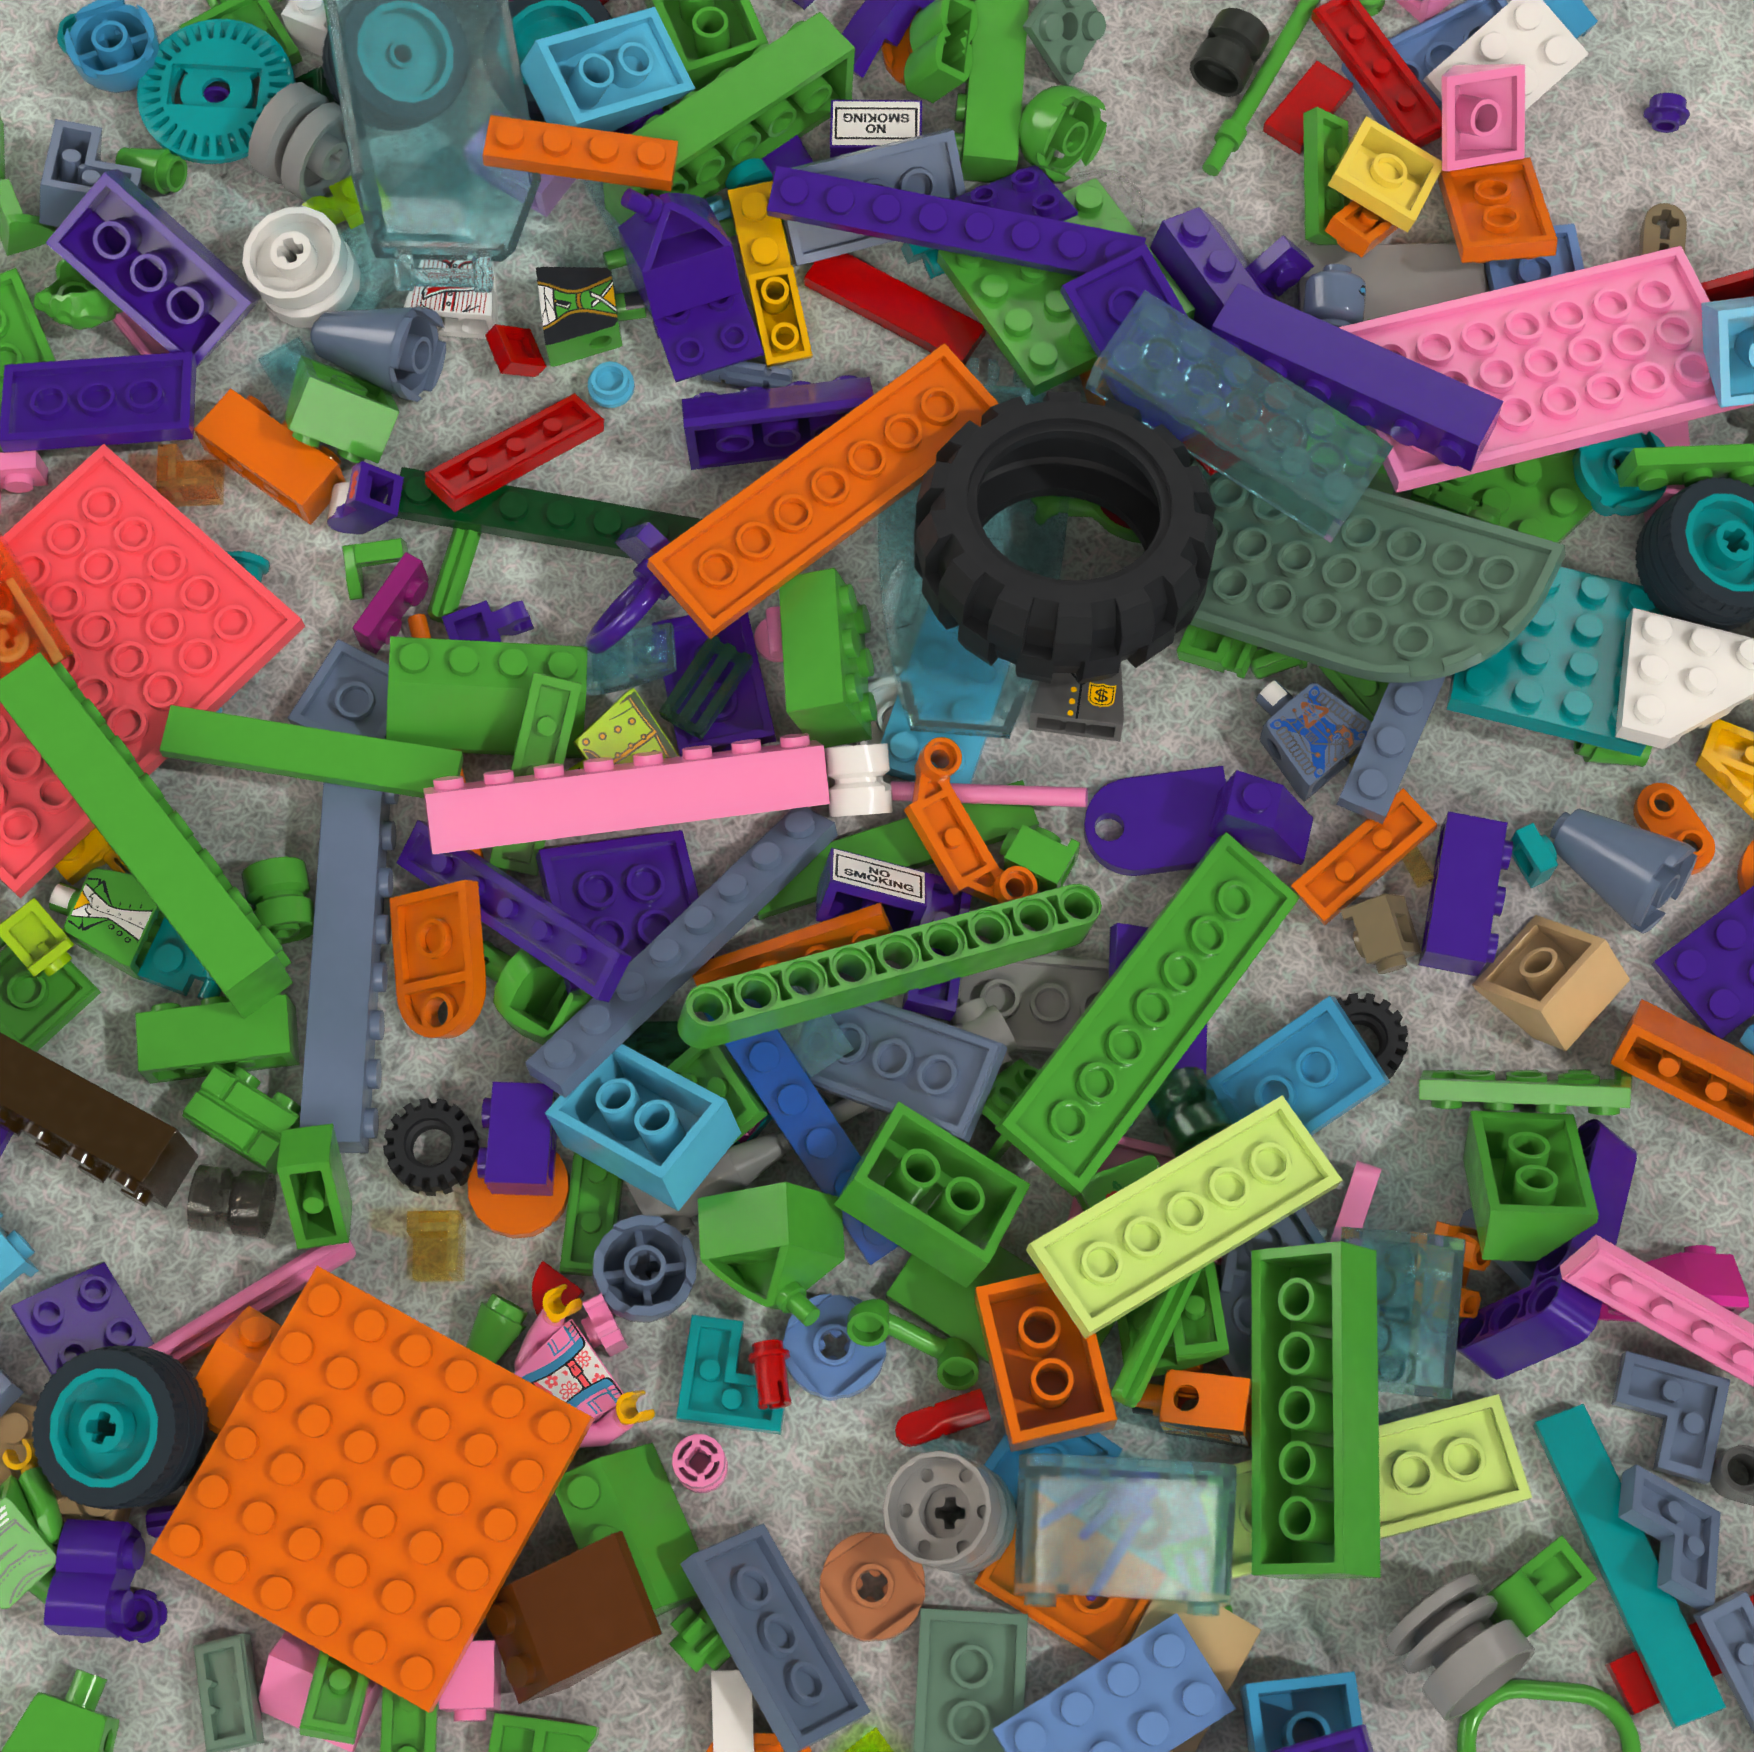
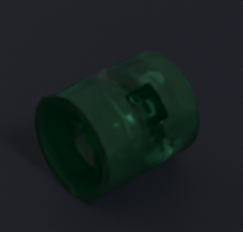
M1184 1067L1170 1072L1147 1103L1158 1126L1164 1129L1163 1135L1175 1158L1232 1125L1222 1104L1216 1102L1217 1096L1204 1071L1197 1067Z

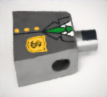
M1121 662L1119 673L1109 679L1078 684L1076 673H1053L1051 683L1039 681L1031 705L1029 730L1120 742L1124 722Z

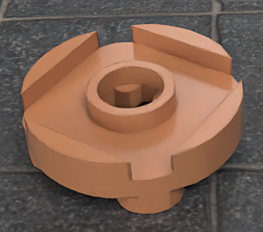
M860 1532L851 1535L838 1543L827 1556L820 1576L821 1603L830 1621L842 1633L862 1642L892 1639L906 1631L919 1615L925 1600V1573L923 1566L920 1563L913 1562L896 1549L890 1536L884 1533ZM869 1572L874 1578L881 1575L886 1578L888 1583L882 1587L885 1596L881 1600L875 1601L871 1596L865 1599L860 1597L858 1591L863 1587V1582L860 1578L863 1574Z

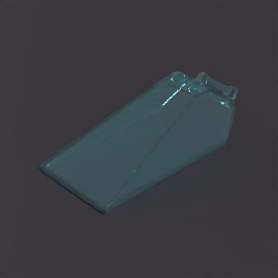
M323 0L352 180L375 257L394 260V282L397 291H413L415 286L474 288L476 293H491L494 284L491 261L502 262L515 252L541 182L540 173L483 165V150L490 115L530 120L508 0ZM413 259L472 261L473 269L414 267Z

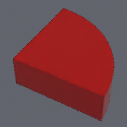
M544 1261L539 1265L532 1283V1302L537 1316L544 1309L543 1297L550 1289L562 1284L567 1285V1288L561 1294V1301L565 1307L572 1300L582 1299L585 1295L581 1288Z

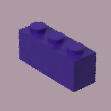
M1448 811L1440 829L1419 966L1478 977L1486 962H1494L1499 934L1491 933L1493 915L1501 916L1506 895V887L1498 886L1500 870H1508L1513 850V841L1505 840L1507 822Z

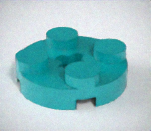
M1649 431L1647 435L1641 432L1580 447L1574 454L1572 463L1577 485L1583 495L1591 502L1593 510L1599 515L1633 516L1644 513L1651 509L1666 491L1667 485L1651 491L1640 490L1638 486L1620 487L1618 475L1614 469L1615 460H1619L1621 464L1633 448L1666 447L1659 437Z

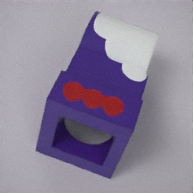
M360 461L352 467L350 482H342L333 486L327 525L341 533L361 535L397 517L404 477ZM387 494H388L386 503L384 504L383 502H384V500H385V498H386V496H387Z

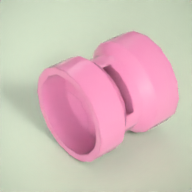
M705 1434L690 1435L678 1443L673 1452L672 1466L675 1475L686 1489L694 1493H708L716 1490L724 1482L728 1473V1461L721 1445L714 1438Z

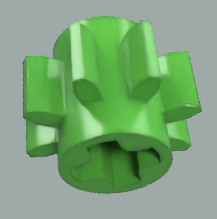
M687 1606L670 1624L678 1634L669 1645L696 1673L706 1663L714 1671H717L731 1657L705 1608L696 1614Z

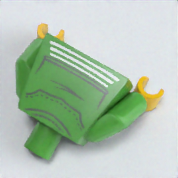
M22 1438V1444L27 1450V1456L22 1463L19 1461L18 1454L14 1449H6L2 1456L3 1463L12 1470H20L21 1475L18 1480L11 1475L0 1485L1 1609L10 1608L27 1591L31 1592L45 1604L51 1580L56 1572L54 1566L56 1565L57 1548L64 1523L51 1483L47 1480V1476L43 1474L42 1468L38 1467V1458L34 1453L36 1451L35 1447H33V1439Z

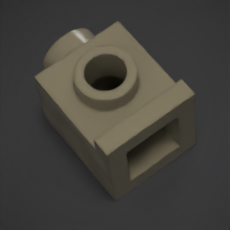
M1384 893L1340 910L1343 920L1354 921L1356 930L1353 932V940L1358 953L1366 959L1367 964L1376 965L1378 974H1386L1405 968L1407 966L1406 958L1422 953L1404 896Z

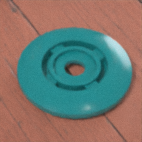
M231 19L200 21L179 29L159 44L158 54L154 61L155 65L149 68L138 81V110L145 127L153 139L164 149H169L172 154L194 163L223 164L248 157L249 141L261 112L277 92L289 84L296 83L295 74L282 46L264 30L252 24ZM186 73L180 88V97L183 104H175L177 86ZM259 76L260 85L257 105L255 109H251L255 99V89L252 80ZM216 81L227 83L230 86V93L222 102L212 103L204 98V90L210 83Z

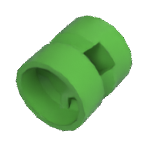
M296 857L269 858L251 864L243 870L241 876L246 901L255 906L253 913L259 919L262 926L264 924L267 926L280 945L300 941L313 935L315 909L313 901L305 897L309 894L311 888L306 863L302 859Z

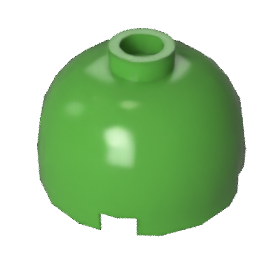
M1051 86L1038 93L1024 107L1018 128L1020 134L1019 147L1025 160L1032 166L1039 167L1053 181L1066 182L1073 179L1065 173L1080 159L1086 167L1094 159L1101 147L1107 126L1106 122L1100 120V109L1106 111L1104 103L1091 93L1074 86ZM1057 150L1065 156L1060 159L1055 157L1054 153Z

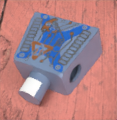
M1274 680L1255 699L1271 716L1263 725L1260 742L1297 795L1304 802L1357 757L1372 723L1320 684L1314 682L1310 683L1293 697L1277 680Z

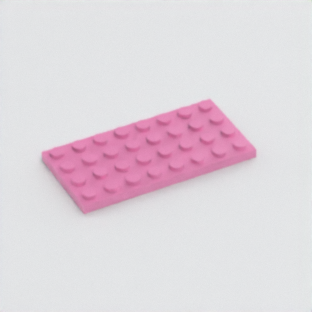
M1681 246L1338 327L1504 401L1496 427L1471 472L1459 466L1447 465L1441 462L1435 455L1415 446L1403 445L1392 436L1371 426H1366L1396 493L1753 405L1746 404L1723 408L1718 405L1703 352L1701 303L1710 302Z

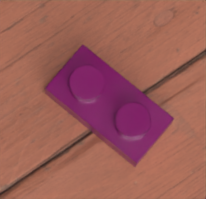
M405 552L352 628L360 646L377 655L384 643L390 644V636H398L402 626L401 619L411 605L415 607L420 604L427 593L429 578L420 559Z

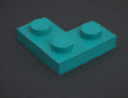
M699 1315L691 1316L676 1419L678 1422L781 1435L785 1407L769 1410L768 1405V1408L765 1410L759 1409L756 1376L738 1373L744 1331L743 1321Z

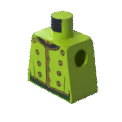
M631 688L622 694L573 741L583 760L568 770L583 769V761L594 758L611 757L615 765L633 762L634 754L661 751L663 759L680 756L636 690Z

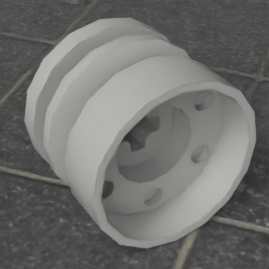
M940 1450L918 1454L900 1466L887 1485L882 1507L885 1529L896 1549L913 1562L961 1575L982 1571L1000 1559L1012 1541L1017 1520L1014 1497L1003 1478L985 1465L971 1461L961 1455ZM961 1508L965 1509V1518L957 1519L955 1524L952 1523L950 1519L951 1513L960 1512Z
M1468 1573L1456 1578L1447 1585L1441 1586L1427 1594L1406 1613L1386 1639V1646L1394 1656H1401L1410 1652L1403 1661V1668L1408 1674L1417 1673L1431 1666L1435 1667V1670L1422 1686V1692L1444 1721L1453 1720L1465 1714L1495 1693L1527 1664L1535 1652L1533 1645L1512 1620H1504L1488 1628L1484 1625L1496 1610L1498 1602L1492 1595H1486L1477 1599L1483 1591L1484 1584L1474 1573Z

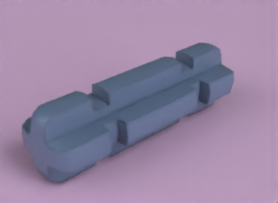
M743 361L702 374L701 378L720 383L721 380H725L726 384L743 387L778 388L786 387L792 383L793 373L788 368L773 366L772 369H768L765 364Z

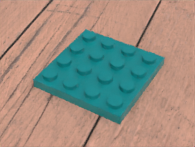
M1560 566L1543 604L1528 626L1512 642L1493 656L1464 671L1452 674L1446 710L1640 757L1646 747L1645 744L1615 737L1626 619L1633 608L1660 615L1663 614L1650 601L1648 594L1645 593L1644 587L1641 585Z

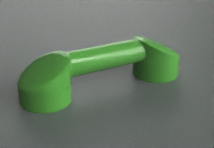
M881 1299L863 1301L852 1308L848 1314L847 1333L856 1344L867 1347L875 1346L882 1343L889 1335L936 1358L938 1380L944 1387L961 1391L972 1387L979 1378L978 1357L975 1350L966 1341L955 1337L942 1339L890 1313L889 1305Z

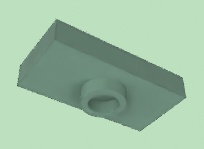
M242 1633L194 1645L206 1752H230L265 1743L251 1635Z

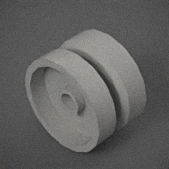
M304 83L289 84L275 94L264 107L256 121L249 141L248 159L252 169L277 184L283 183L287 191L304 201L315 196L329 197L332 195L329 186L345 179L356 163L362 146L363 126L358 116L335 102L329 103L327 97Z

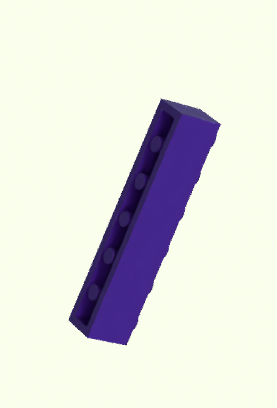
M1237 283L1211 328L1208 352L1216 356L1222 363L1245 369L1260 376L1263 381L1270 385L1287 388L1304 396L1307 401L1314 405L1329 407L1348 416L1356 424L1371 426L1392 436L1403 445L1415 446L1435 455L1441 462L1447 465L1459 466L1470 472L1496 427L1504 402L1240 283Z

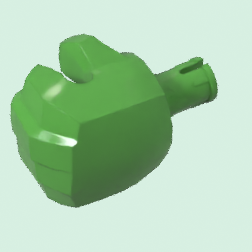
M488 940L483 941L484 956L490 960L485 959L486 976L497 982L494 989L493 1003L511 1028L522 1036L544 1045L593 998L582 989L570 992L568 995L564 977L523 949H520L512 957L495 947Z

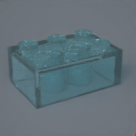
M1342 1227L1341 1241L1376 1250L1378 1392L1452 1400L1466 1239L1420 1232Z

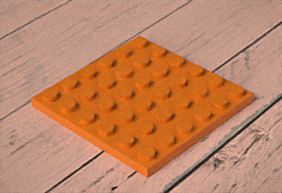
M316 1266L150 1553L421 1709L432 1713L595 1418L325 1269Z

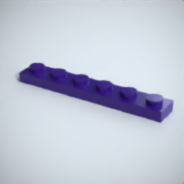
M417 820L396 862L398 865L432 888L461 880L477 881L481 921L596 1000L610 1001L632 958L630 955L472 850L432 854L428 824L425 821Z

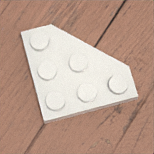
M1636 608L1632 609L1626 619L1615 737L1665 749L1678 742L1682 735L1697 727L1701 729L1729 714L1734 707L1748 699L1750 701L1754 700V638Z

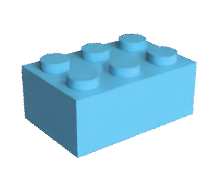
M623 1044L566 1098L560 1095L545 1113L564 1147L677 1211L682 1208L741 1134L726 1099Z

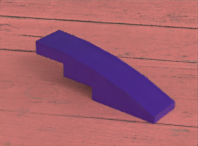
M865 0L842 33L855 47L853 75L861 78L865 76L883 42L897 47L916 12L921 11L934 0Z

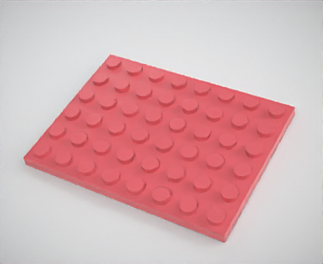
M105 444L100 446L0 538V611L12 613L17 619L7 626L0 623V631L6 629L11 637L6 643L8 650H13L16 647L15 639L25 633L28 634L30 640L29 650L20 661L15 663L0 662V679L39 652H41L51 666L56 664L53 662L7 584L8 581L16 577L64 658L59 661L78 685L77 687L86 699L89 698L101 713L114 735H118L136 759L137 764L148 775H151L168 758L163 757L159 750L171 705L217 712L305 628L302 619ZM0 702V880L21 899L95 828V825Z

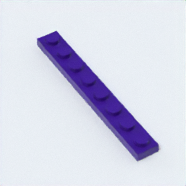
M778 165L776 166L767 207V214L770 217L1076 277L1146 242V237Z

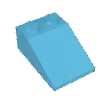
M655 7L535 40L519 67L546 123L609 132L652 113L695 90Z

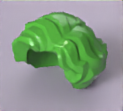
M64 259L60 260L55 268L57 280L41 292L36 293L33 302L35 309L45 312L57 323L78 330L96 327L103 322L113 320L116 314L123 312Z

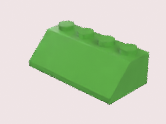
M390 636L386 739L462 751L463 753L514 755L532 674L536 672L582 683L565 758H582L573 741L584 731L588 648L583 646Z

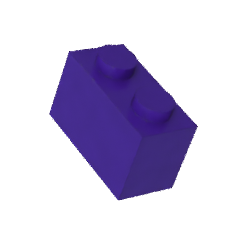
M493 1082L491 1098L485 1097L483 1099L482 1127L489 1128L487 1147L479 1148L477 1173L479 1178H484V1183L491 1194L553 1196L557 1134L545 1113L560 1095L543 1083Z

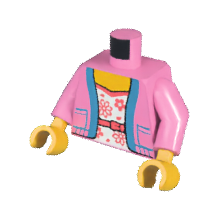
M562 1284L545 1293L543 1297L544 1309L527 1331L514 1361V1374L595 1418L579 1448L607 1446L631 1429L634 1424L652 1420L655 1416V1411L650 1409L639 1413L636 1408V1402L640 1396L646 1394L645 1390L623 1393L574 1321L570 1319L565 1323V1317L577 1313L582 1308L583 1303L580 1298L569 1302L565 1307L561 1301V1294L567 1288V1285Z

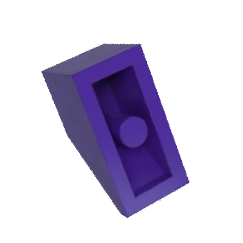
M1236 770L1218 792L1208 835L1218 838L1227 832L1243 847L1302 865L1305 860L1313 817L1284 785Z

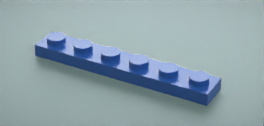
M743 999L750 1007L762 1008L755 1000ZM703 1012L708 1021H715L712 1016ZM772 1030L724 1044L819 1190L838 1197L861 1156L778 1030ZM842 1210L843 1226L869 1265H872L899 1247L891 1240Z

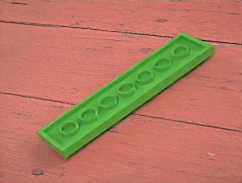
M1227 832L1219 836L995 1129L1071 1196L1074 1197L1080 1194L1300 897Z

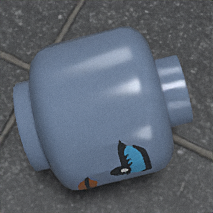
M1328 264L1323 267V271L1313 274L1306 281L1303 312L1336 327L1363 322L1366 300L1365 281L1358 275L1351 273L1352 269L1347 265Z

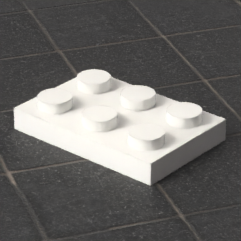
M1512 0L1428 74L1423 81L1442 102V75L1454 65L1524 64L1526 111L1586 58L1589 53L1543 0Z

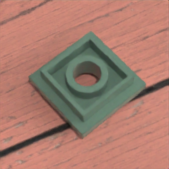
M1039 0L1024 23L1023 28L1060 84L1068 86L1075 74L1083 68L1084 60L1097 40L1104 35L1107 24L1105 17L1097 10L1092 0Z

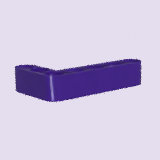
M1597 1119L1588 1120L1578 1128L1599 1214L1597 1223L1537 1260L1530 1286L1479 1309L1476 1318H1465L1454 1333L1452 1340L1454 1349L1493 1379L1504 1378L1580 1344L1596 1327L1603 1302L1562 1280L1560 1265L1595 1235L1616 1246L1637 1161L1635 1149Z

